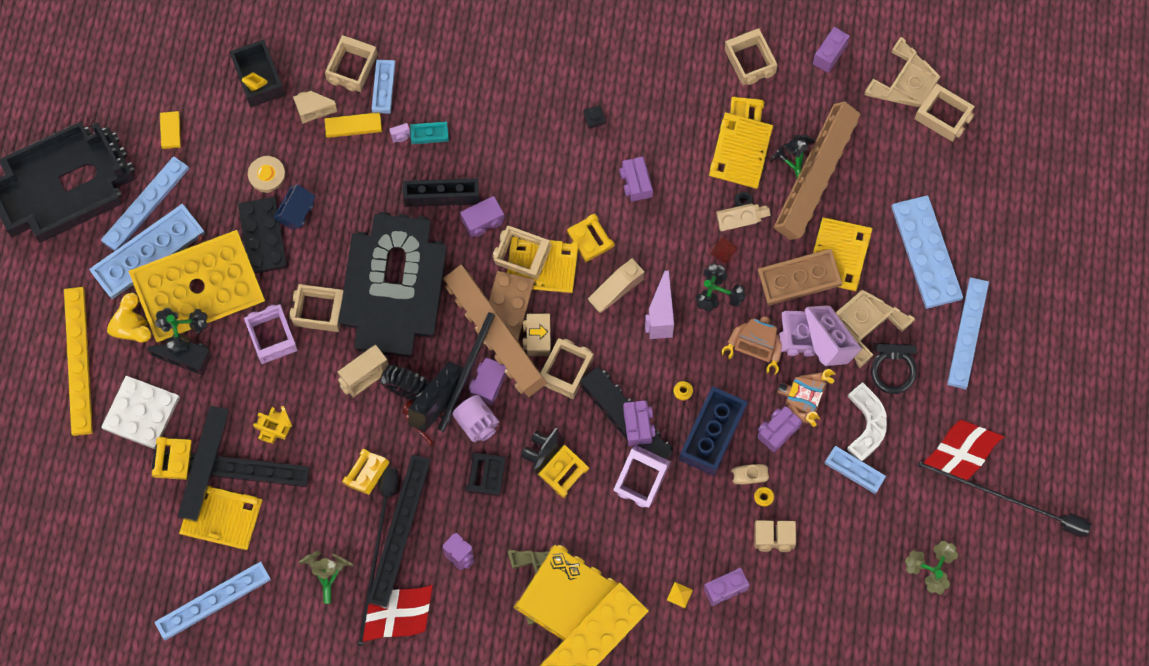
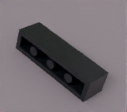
M479 179L403 181L405 207L476 205L480 203Z
M450 361L444 366L408 408L409 426L423 432L429 429L446 409L464 367Z

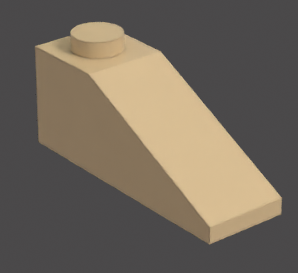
M633 258L617 269L588 298V301L599 313L603 312L644 280V271Z

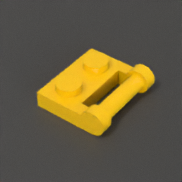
M732 97L730 114L748 118L749 107L755 108L754 120L761 122L762 109L765 102L758 99ZM730 121L728 129L734 130L735 122Z
M596 214L590 215L587 219L567 229L571 240L574 243H579L578 251L585 262L615 246L613 240L609 239L600 225ZM590 225L594 227L604 243L603 245L599 246L587 227Z
M157 437L155 467L152 470L151 476L155 478L188 480L192 441ZM165 446H171L168 470L163 471Z
M563 445L538 475L558 495L564 498L568 494L569 488L583 473L589 470V467L567 446ZM575 464L577 469L560 486L558 481Z
M362 449L359 453L361 456L349 475L344 477L342 483L369 495L389 464V461L384 457Z

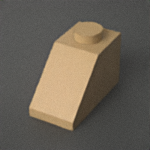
M301 92L293 97L302 124L337 112L334 100L315 92Z

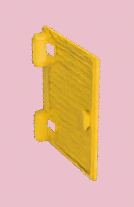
M725 112L709 176L758 189L773 125ZM730 121L735 122L734 130L728 129ZM719 163L725 164L723 172L717 171Z
M823 217L813 254L832 249L842 286H839V288L856 291L869 246L872 228ZM858 232L863 233L862 241L856 240ZM847 274L853 275L851 283L845 282Z
M512 237L508 262L530 269L539 245ZM550 240L552 246L538 280L507 269L509 274L534 279V290L573 293L579 243L572 242V244L563 243V241ZM517 246L526 247V251L517 250ZM562 251H571L570 255H564Z
M208 486L206 492L208 497L203 502L198 522L183 519L179 534L248 550L262 499ZM244 504H253L252 511L243 509Z

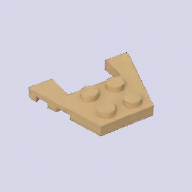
M900 37L892 49V53L906 60L907 63L891 88L873 79L864 95L920 108L939 81L940 76L925 60L923 61L916 54L917 52L913 48H910L905 43L904 38Z
M861 290L836 312L837 316L862 348L854 357L859 368L873 358V354L861 341L887 318L901 332L915 321L914 317L907 316L895 307L892 308L885 304L884 301L864 290Z

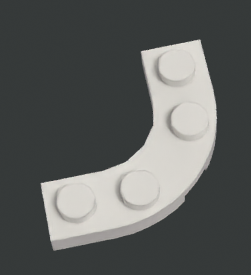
M862 382L848 394V398L862 411L867 425L863 434L847 450L855 458L863 462L881 444L887 429V416L881 401Z

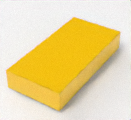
M179 111L160 113L162 149L181 148Z

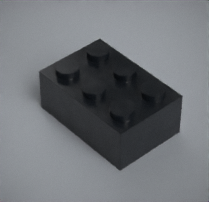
M264 39L229 51L250 108L285 96ZM255 73L268 82L257 90L251 91L242 82V78Z

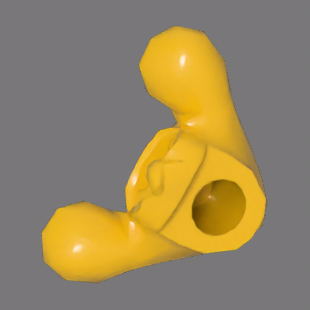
M129 293L122 298L119 309L108 324L107 333L115 338L143 343L151 338V331L146 327L147 321L141 315L132 311L139 302L136 294Z

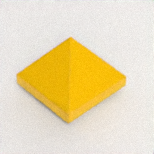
M255 73L242 78V82L251 91L257 90L268 82Z
M675 582L667 601L685 608L693 590Z

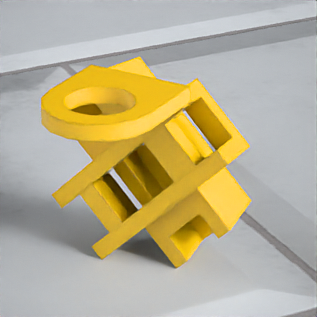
M281 406V413L275 411L273 407L268 416L258 413L257 424L254 423L253 426L261 431L258 437L260 440L270 444H274L277 437L285 440L292 425L284 406Z

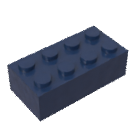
M712 386L680 453L679 461L715 476L744 415L748 402Z

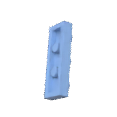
M376 60L372 113L391 114L395 74L394 60Z
M837 446L833 448L825 461L826 465L876 494L886 477Z

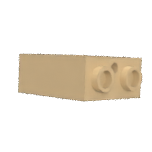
M759 28L725 42L724 50L742 86L754 84L759 79L772 77L776 73L777 63ZM757 44L767 66L745 74L735 52Z
M342 35L325 71L327 81L333 85L339 84L350 91L356 90L361 92L378 56L376 47ZM345 51L367 58L358 81L336 74Z
M936 84L917 111L915 120L953 142L956 136L960 137L965 130L964 124H969L975 114L972 112L975 106ZM938 97L964 112L955 128L928 113Z
M507 225L506 230H503L500 235L501 242L499 247H496L493 252L495 264L538 280L552 246L550 240ZM513 236L539 245L530 269L503 260Z
M299 284L298 290H295L293 294L294 308L290 310V319H292L293 325L296 327L339 332L340 325L338 322L343 290ZM304 297L333 299L334 304L330 322L302 319L301 313Z
M558 338L541 371V375L547 382L545 387L574 399L580 387V380L585 377L593 362L591 350L586 347H577L568 339L562 340ZM560 349L585 359L573 385L548 374Z
M374 345L338 371V382L341 389L346 395L349 393L354 398L381 378L382 372L389 366L388 361L379 348Z

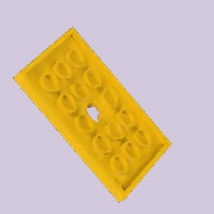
M237 230L128 271L156 342L173 337L174 334L173 329L164 332L155 325L156 313L163 311L164 308H170L172 312H176L178 314L177 320L189 319L190 313H194L195 309H201L202 312L207 314L206 321L209 323L265 301ZM194 279H201L205 284L203 292L199 294L193 293L190 290V282ZM189 323L177 326L179 334L191 330Z

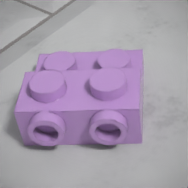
M805 311L782 312L783 332L779 333L782 343L781 352H787V356H796L799 353H804V356H814L815 351Z

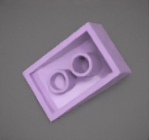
M669 270L664 271L649 307V315H645V332L649 333L650 339L673 337L674 319Z
M830 305L806 307L805 313L814 351L818 355L820 362L825 366L848 364L862 350L857 341Z

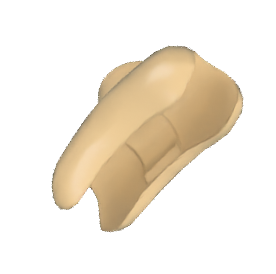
M764 464L737 466L731 470L734 473V479L732 480L734 484L761 483L769 479L768 467Z

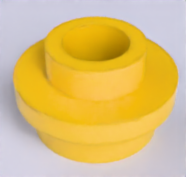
M681 381L674 386L673 392L677 399L685 401L692 396L693 388L688 382ZM685 388L687 392L681 393L680 389Z
M760 487L756 490L754 499L758 505L766 507L773 502L774 494L771 489ZM765 494L768 499L762 500L760 496Z

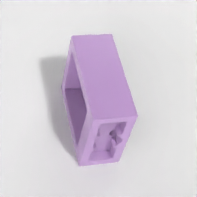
M281 305L268 306L266 310L252 312L244 318L261 364L298 351ZM280 317L288 340L261 350L253 326Z
M635 445L630 451L613 491L617 492V495L624 499L630 498L634 500L640 507L649 508L657 495L671 461ZM634 459L659 470V474L648 497L623 486Z

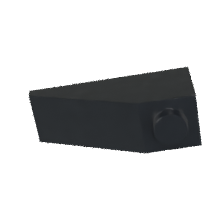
M189 343L188 349L177 353L168 350L166 345L148 346L147 348L150 356L202 376L212 357L209 347L202 343H198V345Z

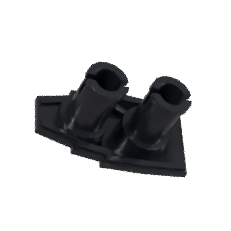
M557 428L553 430L550 436L539 431L533 434V443L542 446L540 452L534 451L529 447H525L522 451L521 457L534 463L533 471L537 475L563 445L564 439Z

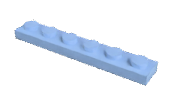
M173 156L101 239L102 243L113 251L123 246L189 170L188 166Z
M971 277L969 279L947 383L949 386L966 389L968 386L989 284L988 281Z
M259 562L154 623L163 639L167 640L271 579L262 563Z

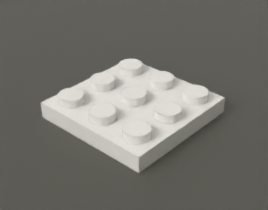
M125 376L101 428L156 449V438L162 437L180 397L174 393Z

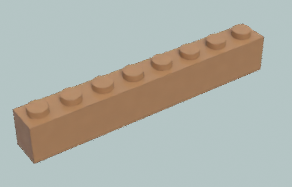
M845 101L833 105L773 227L789 240L798 239L804 235L805 227L808 221L811 220L816 205L821 200L820 196L823 190L828 186V180L836 169L837 161L843 155V149L849 142L853 129L858 124L860 113Z
M460 265L443 278L447 283L445 288L451 295L455 294L457 297L455 302L461 309L464 307L467 311L464 315L471 323L474 321L476 324L474 329L478 334L488 312L495 314L484 343L490 351L494 350L496 352L494 357L500 365H505L507 369L504 371L510 379H515L517 390L521 394L525 393L530 397L547 384L546 380L469 272Z

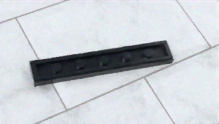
M210 406L178 512L177 517L180 519L198 522L230 414L229 409Z

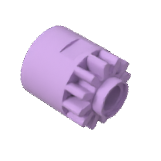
M479 395L465 400L452 414L471 441L474 442L489 439L496 432L494 428L499 423Z

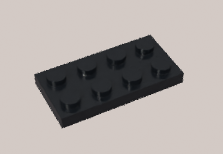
M271 197L238 203L245 251L254 274L287 268L280 222L274 219L278 210L276 198Z

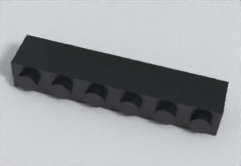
M596 367L580 380V387L628 441L623 404L633 401L623 396L620 386L618 384L614 385L610 381L611 377L605 370ZM656 428L655 437H652V443L637 445L666 460L673 458L672 446L660 438L661 435ZM650 466L654 472L657 471V469Z

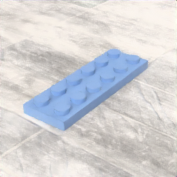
M928 195L892 204L891 208L925 308L928 309L962 300L963 295Z
M181 204L89 270L113 300L134 285L128 272L129 270L180 252L203 236L205 232L185 206Z

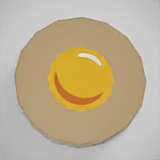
M272 156L257 158L248 169V178L251 185L260 192H272L276 188H280L285 181L286 173L283 164Z

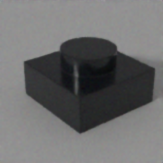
M601 105L583 110L588 129L606 124Z

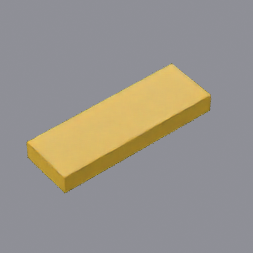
M380 113L325 118L326 137L382 132Z

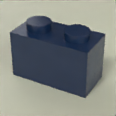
M298 184L290 186L274 219L291 230L301 228L306 221L305 216L307 212L311 211L314 206L313 201L316 196Z

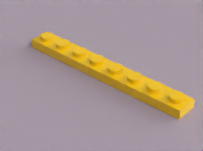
M83 287L64 289L71 433L73 436L93 434L85 289Z

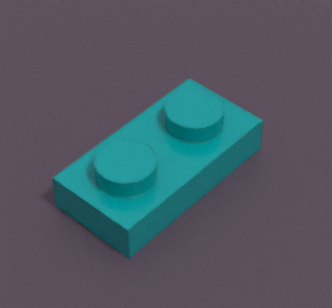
M447 122L410 124L412 144L449 141Z

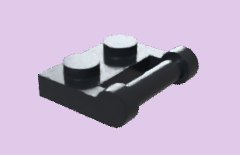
M471 453L470 460L472 464L465 492L500 496L506 457ZM485 462L481 486H476L479 463Z

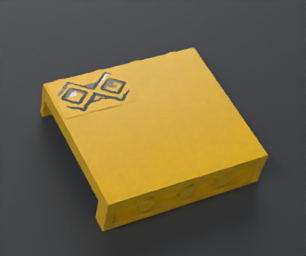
M554 545L550 548L549 554L513 608L564 641L618 583L611 578L605 579L602 577V573L594 567L589 568L584 565L585 561L581 558L569 555L568 550L563 546Z

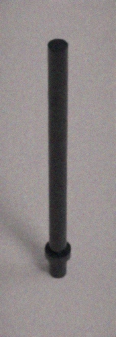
M488 312L445 412L440 416L441 421L437 430L441 432L445 431L448 422L452 420L451 415L493 322L495 314Z

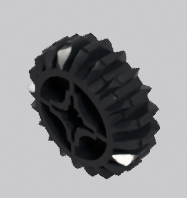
M395 365L387 366L382 372L380 379L384 388L412 402L430 384L427 379H424L418 373Z

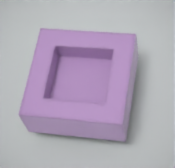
M407 123L390 128L393 143L403 142L411 137Z

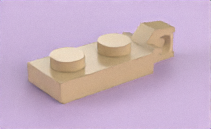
M747 204L717 211L719 230L725 231L760 222L761 218L770 216V210L767 206L759 207L758 204Z

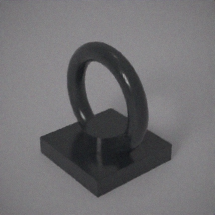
M873 343V351L880 352L871 365V377L876 387L888 394H900L907 391L913 385L917 376L915 360L909 354H917V346L913 344ZM885 358L904 359L907 362L909 376L902 385L896 387L888 386L880 379L878 370Z

